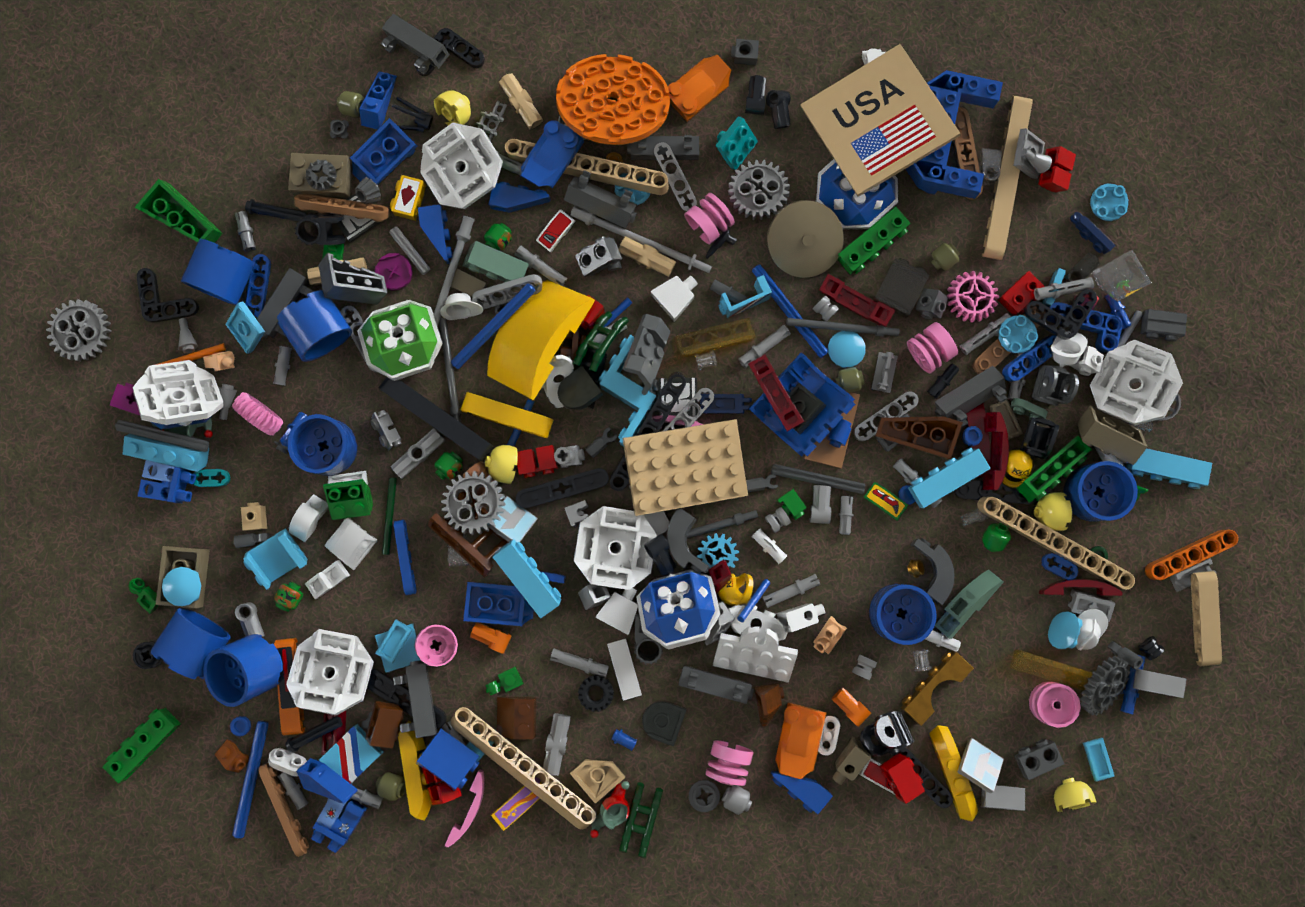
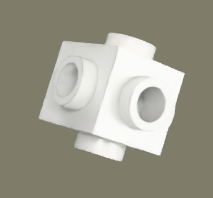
M1086 346L1078 362L1069 366L1085 376L1100 373L1104 355L1096 351V348Z

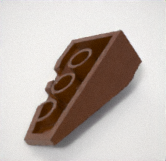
M944 416L881 418L875 436L951 459L963 422Z
M778 683L754 687L762 728L767 727L782 705L781 699H784L783 687H779Z

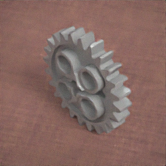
M755 160V165H752L748 161V167L741 165V171L736 169V176H731L732 182L729 183L730 190H728V194L731 196L730 202H734V209L739 207V214L745 211V218L751 214L753 220H755L756 215H759L760 220L763 219V215H766L769 219L771 212L776 215L777 208L781 210L783 208L782 204H787V198L785 197H789V191L787 190L790 188V184H786L788 183V177H784V171L779 172V166L772 168L773 162L766 165L765 160L762 161V164ZM761 175L762 178L757 180L754 179L753 176ZM774 186L777 189L770 191L768 188ZM742 189H749L750 192H748V193H743V192H741V190H742ZM757 200H762V201H764L765 203H763V204L760 205V204H757L756 201H757Z
M77 299L76 303L69 300V306L62 303L63 309L55 308L58 314H51L54 320L47 321L48 324L52 325L51 328L46 329V331L51 332L47 339L53 340L49 345L56 347L54 352L60 353L61 357H67V359L72 361L74 359L79 362L82 359L88 361L89 355L95 358L96 351L102 353L101 346L107 347L104 340H110L106 333H110L112 330L106 327L111 323L104 321L108 318V315L102 314L103 309L97 308L98 305L91 304L87 300L83 302ZM85 314L84 320L81 321V316ZM68 323V328L64 331V326ZM94 330V335L90 338L89 334ZM77 339V344L73 347V342Z
M473 471L472 476L465 472V478L458 475L459 481L456 482L452 479L453 486H446L449 493H443L447 500L441 501L442 504L446 505V507L442 508V511L448 512L444 518L451 519L448 523L449 525L456 524L455 530L458 531L462 527L463 534H466L468 529L471 535H474L475 530L482 534V528L488 532V525L491 524L495 527L494 520H501L497 516L498 513H504L500 507L506 504L500 500L505 498V495L499 494L503 489L496 487L498 484L496 480L491 482L492 477L490 475L485 479L483 472H481L479 477L476 471ZM470 486L472 487V496L477 501L474 504L478 514L477 520H475L474 508L470 505L473 502L469 492ZM480 487H485V493L478 496L477 490ZM460 492H466L465 499L458 500ZM489 506V512L482 515L481 508ZM469 510L470 516L467 519H462V513Z

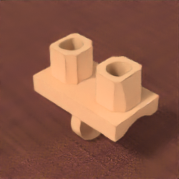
M831 616L814 640V648L820 653L826 652L829 654L847 628L840 625Z

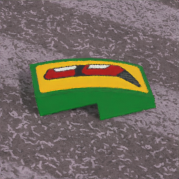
M876 482L873 483L864 496L867 501L896 521L899 520L908 507V504Z

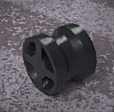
M1154 636L1148 637L1138 646L1140 651L1145 652L1148 660L1157 658L1165 650L1162 645H1158L1157 639Z

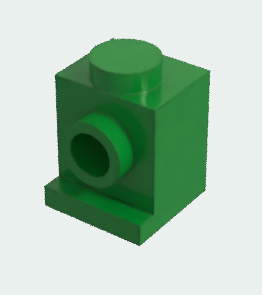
M794 489L776 500L778 504L780 502L783 503V506H781L783 510L795 520L805 514L803 510L807 507Z

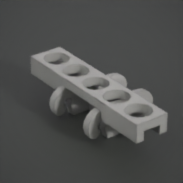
M499 101L496 102L492 113L487 114L486 111H481L482 117L479 122L475 123L478 128H483L485 134H490L488 137L490 142L493 136H497L495 131L499 122L504 121L502 116L507 105ZM498 106H503L501 112H498ZM485 118H489L487 126L483 124ZM491 122L496 124L494 129L489 128Z

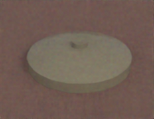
M811 200L796 201L782 208L771 221L767 233L768 251L774 263L784 272L802 278L817 276L828 270L838 259L837 255L842 250L844 240L842 225L836 214L827 206Z

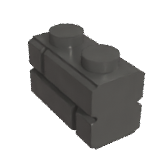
M1152 309L1142 312L1140 334L1146 335V338L1158 339L1159 337H1165L1166 341H1177L1185 336L1187 314Z

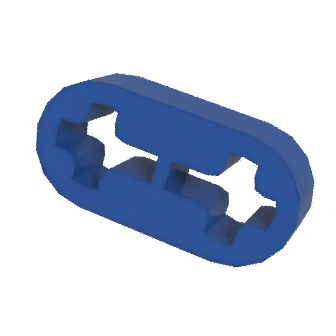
M1048 553L1042 557V566L1046 570L1065 580H1073L1077 577L1078 568L1070 561L1054 553ZM1053 557V561L1057 563L1058 566L1051 565L1049 567V562L1047 561V559H1051ZM1071 567L1070 570L1073 572L1072 575L1068 574L1066 576V571L1062 570L1061 568Z

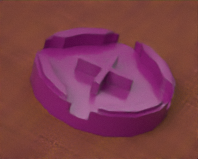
M388 253L382 256L374 269L375 273L384 276L386 288L390 291L406 287L413 275L409 260L398 253Z

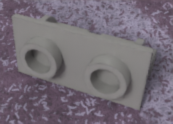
M879 352L871 389L887 393L891 392L898 357L894 353Z
M382 410L378 412L379 416L374 412L370 422L373 429L378 430L380 434L379 440L381 445L386 447L388 451L393 445L394 447L401 445L402 439L396 428L388 429V427L394 425L388 412Z

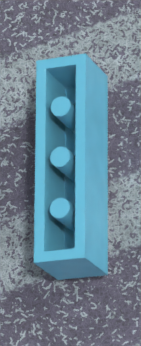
M128 434L124 436L122 455L198 472L207 465L209 448L207 452Z
M970 447L961 452L962 456L958 459L953 457L944 462L946 466L941 469L936 467L928 472L929 476L924 479L919 477L911 482L912 486L908 487L919 508L927 507L991 469L980 449H972Z
M1146 448L1134 465L1127 462L1126 468L1132 471L1131 474L1134 476L1143 477V474L1150 475L1152 480L1162 481V478L1169 479L1171 484L1181 485L1182 482L1187 483L1189 488L1200 489L1201 486H1208L1212 463Z
M513 539L495 552L493 559L540 618L560 605L562 600L561 594L556 588L551 587L548 583V577L543 572L540 573L535 560L526 555L525 548L520 542H516Z

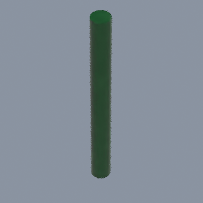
M389 478L382 554L390 555L397 478Z

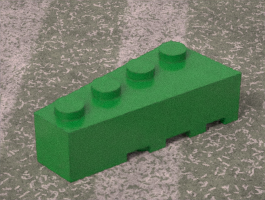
M160 179L156 181L134 207L196 242L201 238L215 243L223 234L170 183Z

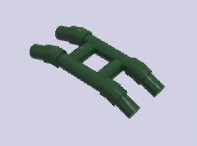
M607 311L599 316L583 343L579 345L573 364L580 366L588 348L594 349L596 352L589 369L596 372L614 338L629 322L628 318L622 317L613 324L611 329L603 326L612 317V313ZM598 333L607 336L602 344L593 341Z
M638 782L619 851L622 853L627 852L631 833L636 832L643 834L638 857L646 858L663 789L656 788L651 808L639 805L645 785ZM637 812L648 815L645 827L634 824Z

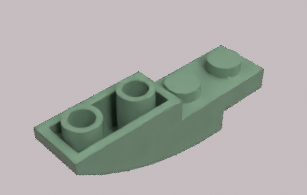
M988 569L969 583L946 606V613L935 624V627L949 639H952L976 610H981L1004 581Z

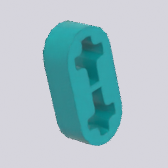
M223 469L199 470L194 472L196 474L194 485L198 487H223L230 482L231 477L229 472ZM201 473L203 476L209 477V480H203L202 484L201 481L197 480L198 477H201ZM221 473L225 476V479L220 483V480H213V476H220Z

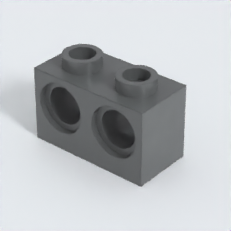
M605 237L596 239L595 244L583 247L581 252L575 255L583 276H594L622 260L614 238Z
M1047 739L1037 741L1034 747H1023L1018 750V754L1014 755L1023 777L1028 780L1064 765L1055 742ZM1049 749L1050 756L1048 758H1044L1043 754L1045 750ZM1032 757V764L1026 766L1027 758Z

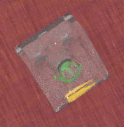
M1133 249L1091 272L1100 289L1117 302L1151 283Z

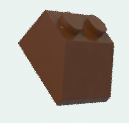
M497 697V732L504 738L534 739L536 736V697Z

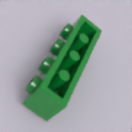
M894 207L837 255V260L850 275L854 272L858 274L865 268L864 263L868 260L872 262L880 255L878 252L881 249L887 250L894 244L893 239L897 236L899 238L903 237L908 232L907 228L911 223L897 207Z
M1076 436L1016 489L1029 503L1035 498L1039 501L1047 494L1045 489L1048 487L1053 489L1061 482L1058 478L1062 475L1067 477L1074 471L1072 466L1074 464L1077 466L1082 464L1087 459L1085 455L1092 449L1079 436Z
M166 708L155 709L148 716L149 720L145 724H140L134 730L135 734L131 738L125 739L120 744L121 748L106 758L107 763L102 768L118 784L126 781L181 725Z

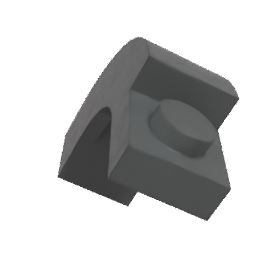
M678 508L668 526L667 539L670 551L683 568L687 569L691 563L692 566L690 568L699 574L702 571L707 574L711 567L695 557L687 546L688 533L697 520L681 508Z
M914 539L910 545L926 556L933 566V578L925 592L938 605H943L950 595L954 584L952 561L939 544H935L930 548L931 544L925 539Z

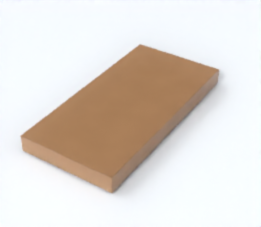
M849 393L855 399L853 402L856 405L847 414H841L844 420L852 423L850 428L853 425L860 394ZM827 435L820 444L816 441L814 444L817 447L808 457L806 455L804 459L841 469L849 437L845 446L837 448L829 444L830 441L827 440Z

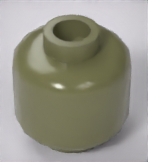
M352 91L342 92L337 99L340 113L354 118L360 117L359 108L364 101V97Z
M942 243L931 253L933 258L931 263L937 270L941 268L944 271H948L959 262L958 256L960 253L952 243L949 245Z
M856 367L840 370L838 377L835 378L836 384L848 393L860 391L862 385H864L862 371H858Z
M387 772L377 779L376 788L380 797L396 801L404 796L406 785L402 776Z

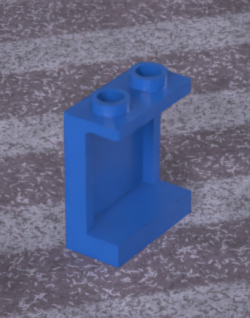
M441 728L416 764L421 768L427 769L455 791L457 787L461 789L468 780L465 778L469 771L473 773L479 765L477 761L479 755Z

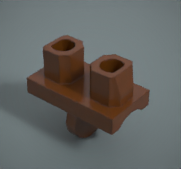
M579 327L575 334L569 331L564 339L570 341V347L561 346L559 355L570 356L572 361H574L579 345L586 338L585 335H580V342H578Z

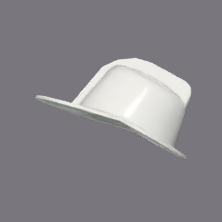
M455 293L447 297L445 305L440 310V314L447 320L465 319L481 314L483 307L476 302H472L468 294Z
M1077 333L1068 340H1063L1057 336L1051 345L1054 361L1059 363L1062 368L1065 365L1076 364L1087 346L1088 341L1086 337L1080 333Z
M1088 609L1077 617L1083 623L1076 645L1080 651L1094 648L1108 627L1106 614L1098 609Z

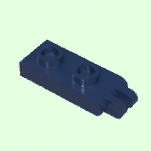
M1075 212L1070 217V221L1080 231L1081 237L1085 240L1089 239L1094 244L1093 248L1098 253L1105 255L1116 246L1081 213Z
M700 394L702 396L700 400L701 409L704 408L701 405L704 400L710 401V394ZM714 394L713 402L702 414H744V410H749L751 407L744 406V403H751L752 398H744V394Z

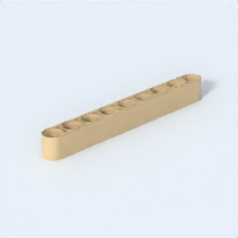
M1013 95L1010 100L1012 105L1007 116L1008 126L1007 128L1005 127L1003 139H1005V142L1001 148L1000 157L1002 159L1001 163L998 164V180L995 181L993 191L995 196L991 202L990 210L992 212L991 217L988 218V234L985 235L983 245L985 250L984 254L982 253V257L1002 260L1005 253L1020 170L1013 165L1020 129H1028L1033 102L1030 98Z
M510 139L505 144V150L510 159L523 164L536 143ZM513 149H518L517 152L511 153ZM576 153L572 159V164L568 165L563 172L564 174L580 177L585 170L591 173L590 180L656 195H663L669 189L667 175L663 172ZM585 165H591L589 169H583ZM603 169H609L607 173H601ZM621 173L628 174L626 177H619ZM640 177L646 178V180L642 182L637 181V179ZM658 181L664 182L661 186L656 185Z
M982 497L978 501L977 506L981 513L1006 525L1008 528L1101 580L1125 590L1134 586L1135 578L1130 572L995 497ZM990 500L992 508L988 511L986 503ZM1005 510H1007L1009 513V516L1006 520L1003 518V512ZM1021 520L1025 521V527L1023 529L1020 528ZM1038 529H1041L1042 535L1040 538H1038L1036 535ZM1057 538L1059 543L1057 547H1054L1053 542ZM1074 548L1075 554L1071 557L1070 550ZM1089 557H1091L1092 562H1091V564L1088 566V565H1087V559H1088ZM1107 566L1108 573L1104 575L1103 570ZM1122 576H1124L1125 578L1123 584L1120 583V579Z
M462 707L455 712L451 718L453 729L576 828L586 829L595 821L596 813L588 804L471 710ZM457 716L463 717L465 722L459 721ZM473 728L478 729L480 734L474 733ZM488 741H493L496 747L490 746ZM504 753H508L511 759H507ZM519 765L524 766L526 772L521 771ZM535 777L541 780V784L535 781ZM550 790H554L557 794V797H554L551 794ZM566 802L572 805V809L566 806ZM581 814L587 817V822L582 819Z

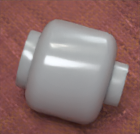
M738 785L728 786L722 797V801H724L723 806L738 815L743 811L747 812L752 804V801L749 800L750 792Z

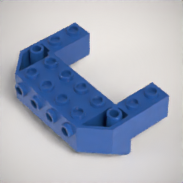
M946 70L927 82V84L955 124L959 102L993 109L1000 99L1003 82ZM951 142L906 168L916 186L929 194L935 195L937 191L975 199L981 192L983 173L946 166Z

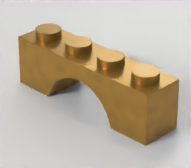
M955 651L945 653L941 658L943 662L938 667L934 666L928 672L929 677L925 681L921 680L915 686L916 691L913 695H907L902 701L901 709L920 726L935 712L931 704V695L934 688L946 680H955L961 683L974 669Z

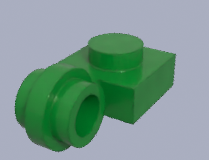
M141 578L132 579L128 585L129 591L139 596L136 601L151 614L158 607L156 605L157 593L149 586L145 588V582Z
M515 666L498 674L501 682L497 683L495 680L485 685L487 688L485 690L491 696L501 691L499 688L503 686L505 692H508L524 683Z

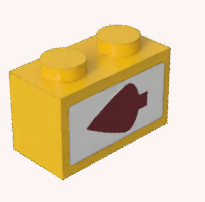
M401 175V179L397 181L395 187L397 191L396 196L392 198L390 203V209L395 216L414 221L417 220L418 207L421 206L426 189L425 182Z

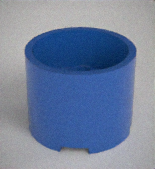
M200 238L181 282L224 302L237 305L255 264L250 259L234 251Z
M323 290L308 293V298H304L297 303L293 301L277 316L278 325L300 359L304 362L312 361L328 354L342 345L352 334V329L333 300L324 297Z
M314 414L302 418L294 425L288 437V452L292 461L302 470L323 476H333L347 470L351 466L357 454V442L352 430L343 422L326 415ZM324 444L329 446L328 450L323 447Z
M1103 461L1075 469L1069 475L1063 493L1067 495L1064 496L1065 499L1070 500L1074 515L1085 521L1097 522L1116 520L1128 514L1135 505L1138 489L1135 478L1127 468L1116 462Z
M887 585L875 594L870 604L869 618L874 630L883 638L898 644L912 645L923 641L930 635L936 623L937 614L933 600L924 590L913 585ZM898 609L904 611V613L901 614L902 617L896 616V614L899 612Z
M178 608L153 645L151 653L158 660L162 658L169 665V669L185 677L196 679L199 676L201 679H204L203 667L207 655L213 650L225 646L231 637L225 629L207 617L186 608Z
M259 634L248 635L213 650L207 655L203 667L204 679L210 693L218 702L229 707L238 706L275 688L279 684L280 672L283 671L282 659L273 643L269 644Z

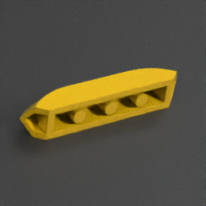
M415 730L404 733L400 731L398 733L409 811L415 818L425 820L432 803L428 788L425 787L428 784H426L423 769L416 764L422 755L420 750L426 749L423 737L416 738Z
M936 726L929 735L947 786L953 797L956 811L960 819L973 821L978 813V808L969 780L957 772L961 762L958 749L948 727Z

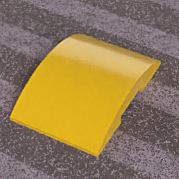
M549 280L543 281L542 290L532 295L499 328L491 348L487 376L534 400L554 366L549 364L568 332L570 331L575 334L595 300Z

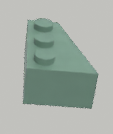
M475 241L470 245L462 266L471 271L485 274L490 279H499L505 283L524 277L529 263Z

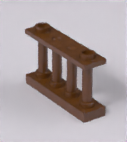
M460 492L458 500L465 499L466 492ZM471 494L473 502L470 505L474 508L475 520H477L478 514L476 512L474 505L477 501L473 498ZM482 507L481 514H487L488 511ZM435 513L431 517L428 526L485 578L494 567L491 562L493 555L509 542L490 528L488 532L484 530L472 543L468 542L463 538L462 527L458 531L448 524L451 519H445L444 516ZM494 533L502 541L486 556H483L477 548Z

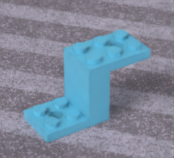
M632 335L628 339H623L619 346V354L613 355L609 362V370H604L599 378L602 390L638 411L632 413L628 420L630 425L628 428L624 427L618 436L620 445L623 447L622 438L635 435L657 398L650 391L643 395V387L620 374L634 340Z

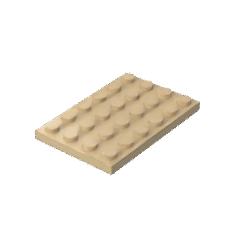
M737 419L622 438L635 516L748 496Z

